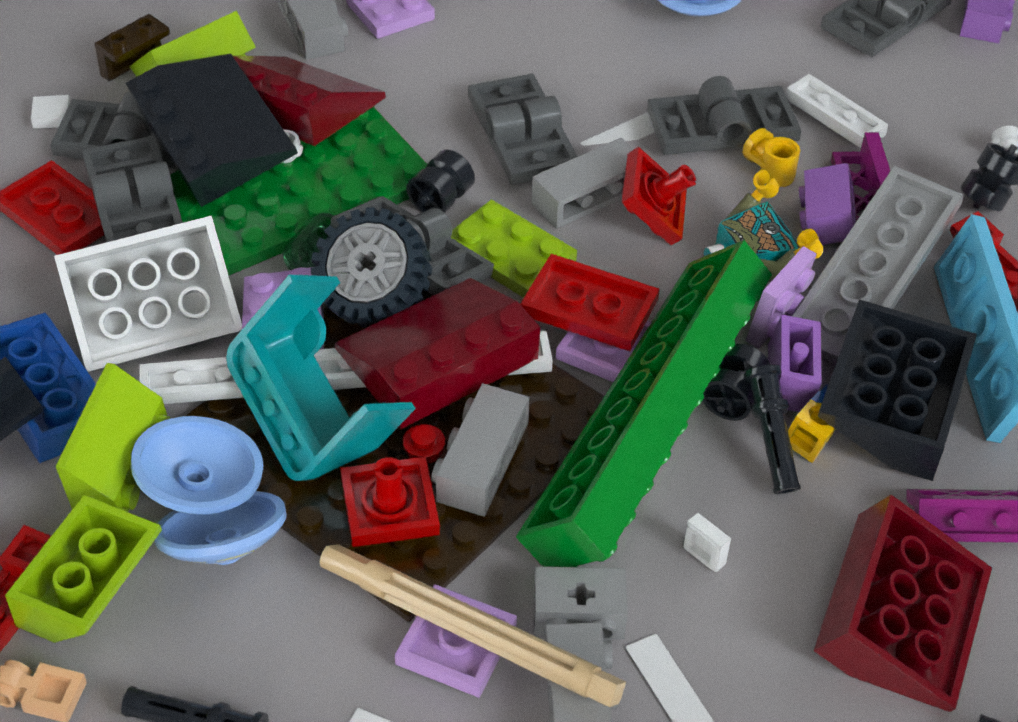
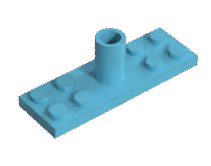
M971 214L934 265V270L951 326L977 334L966 376L986 440L1001 443L1018 423V312L985 217Z

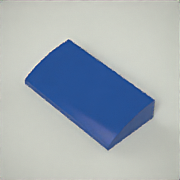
M44 312L0 326V360L4 357L7 358L44 408L42 413L17 429L39 464L62 454L96 385L47 313Z

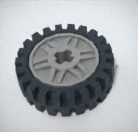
M367 207L365 213H362L359 209L350 211L352 217L350 219H347L344 215L336 219L339 226L334 229L329 225L324 232L328 237L326 240L318 239L316 246L320 251L319 253L313 252L311 259L315 267L311 268V275L337 276L341 282L324 301L326 306L347 323L352 325L356 323L361 328H367L403 311L414 302L416 304L424 299L421 295L422 290L428 291L430 285L427 276H432V266L429 263L431 261L430 252L418 231L401 215L397 213L394 215L390 210L381 208L379 212L374 207ZM373 265L375 268L370 271L369 267Z

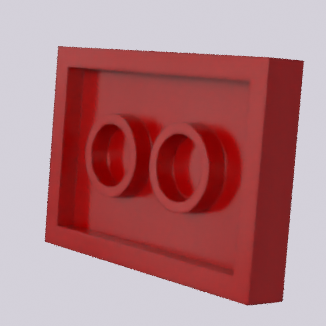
M52 160L0 190V211L57 255L83 249L104 236L92 189Z
M550 254L520 305L534 320L630 352L659 300L660 288Z

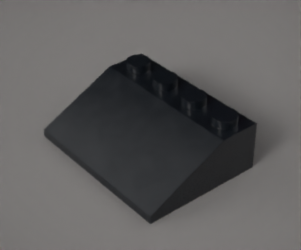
M231 54L157 65L125 83L142 116L200 207L298 154L296 147Z
M859 299L818 417L890 468L933 481L945 448L977 334Z

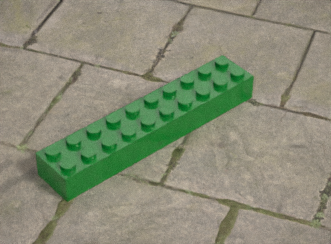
M745 240L688 263L516 535L518 541L543 567H578L579 565L595 561L603 562L616 551L619 537L625 527L634 520L637 506L643 496L652 489L655 475L660 467L670 458V450L673 444L687 429V420L693 410L703 401L705 389L710 381L720 372L719 365L726 353L735 346L737 334L750 320L751 316L749 314L755 303L760 300L763 290L772 276V273Z

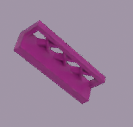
M865 132L860 151L832 152V165L843 163L860 164L861 169L857 173L850 170L853 186L856 185L862 188L868 194L861 197L854 193L856 222L859 219L857 213L865 210L890 173V167L879 132Z
M907 489L906 501L915 508L914 511L956 542L1018 543V490Z

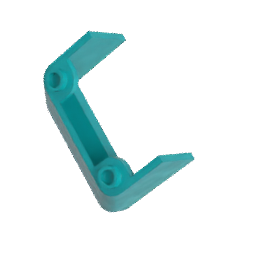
M289 274L233 339L227 350L226 361L232 377L285 473L295 481L315 479L376 450L415 410L412 402L364 404L349 418L314 357L323 346L326 338V325L318 308L341 283L337 276Z

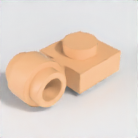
M7 660L4 665L0 666L1 706L13 708L17 702H20L25 713L60 722H69L87 683L84 673L40 662L34 676H30L32 673L31 669L19 661Z

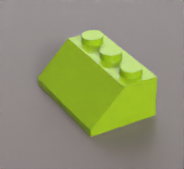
M236 10L151 50L129 67L136 76H139L157 65L224 54L246 56L256 46Z
M106 363L56 464L57 472L72 509L82 496L86 495L126 512L133 510L140 496V488L136 484L131 471V454L134 444L148 428L161 421L171 419L170 416H167L162 397L115 364Z
M83 495L5 595L15 626L53 643L85 635L162 531L161 525Z

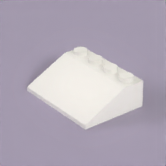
M212 216L54 256L87 372L102 369L106 363L117 365L242 330V322Z

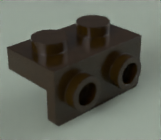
M147 14L95 42L100 76L109 82L131 70L129 66L151 50L162 46L161 39L170 35L169 27L151 14Z

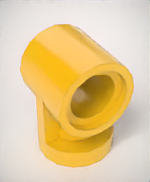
M760 128L753 132L743 146V157L752 163L758 164L761 167L760 170L765 169L768 171L770 179L766 184L772 178H775L779 187L791 185L796 176L800 155L799 145L790 138L774 137L765 128Z

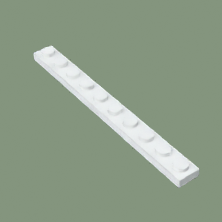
M540 331L538 359L508 375L552 371L553 360L547 331ZM335 348L319 349L314 355L333 390L366 387ZM226 357L140 364V382L162 397L164 404L244 398L228 369Z

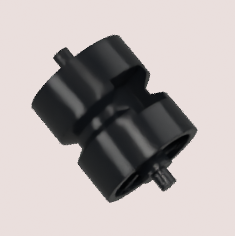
M988 143L977 160L979 169H971L961 185V190L975 201L973 204L974 208L979 210L982 205L994 211L1003 210L1013 194L1011 186L1018 185V155L1015 153L1018 148L1017 146L1011 144L1009 149L995 143Z
M445 149L433 157L425 169L420 170L408 181L407 194L412 204L421 213L431 208H437L446 213L455 203V199L462 197L473 186L475 174L470 163L461 154Z
M735 344L733 349L726 353L719 365L720 372L710 381L703 393V403L712 413L726 420L739 421L746 418L751 412L754 400L750 382L745 380L744 373L755 367L771 365L767 357L752 346Z

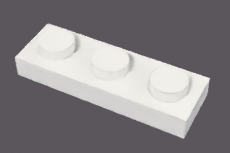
M810 74L786 88L785 95L789 102L859 148L862 146L865 132H879L880 138L886 135L888 128L886 122Z

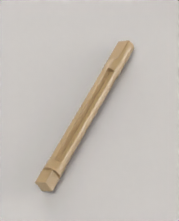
M339 544L326 546L322 552L320 567L359 585L361 589L585 698L589 697L608 707L619 704L626 681L601 670V667L379 561L370 560Z

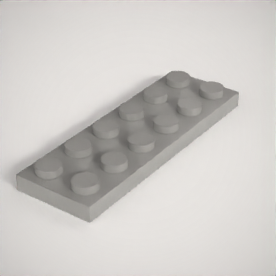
M897 166L893 167L792 316L821 322V358L834 364L837 363L859 299L894 309L961 206L963 194Z

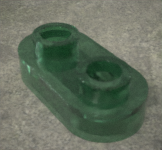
M320 213L310 218L285 245L283 259L289 270L300 267H315L311 261L313 252L319 253L320 251L316 246L318 239L326 240L328 237L324 231L331 224L332 214Z

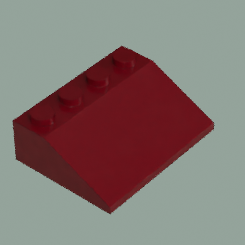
M233 56L282 129L295 132L300 141L312 146H316L386 98V94L382 90L286 56Z
M469 278L336 342L335 349L379 403L412 402L415 410L399 426L401 430L479 390L482 383L488 385L538 359L541 327L516 300Z
M891 494L858 514L813 651L848 676L947 712L956 710L992 567Z

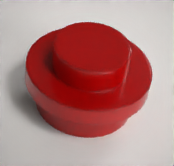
M428 424L416 425L405 433L403 448L409 458L426 456L427 464L436 461L444 451L445 436L435 426Z

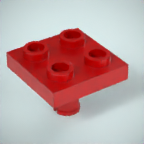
M638 146L627 153L621 203L624 204L631 214H635L646 223L655 235L662 237L672 246L683 239L686 192L689 187L696 185L695 174L685 164L669 174Z
M426 456L403 460L386 457L372 464L340 468L352 547L440 535V523Z

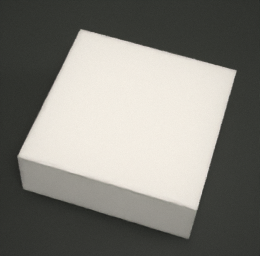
M69 95L33 97L31 113L33 129L58 128L70 104Z
M697 513L687 522L683 547L714 572L719 571L726 564L731 538Z

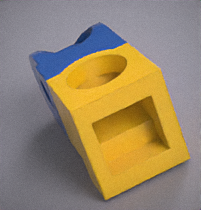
M826 384L821 391H818L796 415L788 429L792 450L811 463L814 462L825 444L837 431L818 417L829 384Z

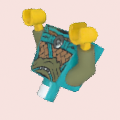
M763 169L758 171L753 177V184L756 190L752 194L748 192L728 216L718 225L716 244L704 248L703 255H709L745 240L772 273L768 281L771 282L803 246L817 254L815 259H817L823 253V245L813 229L802 231L796 240L769 202H760L762 198L776 196L779 191V184L775 178H772L766 184L770 179V175L767 170Z

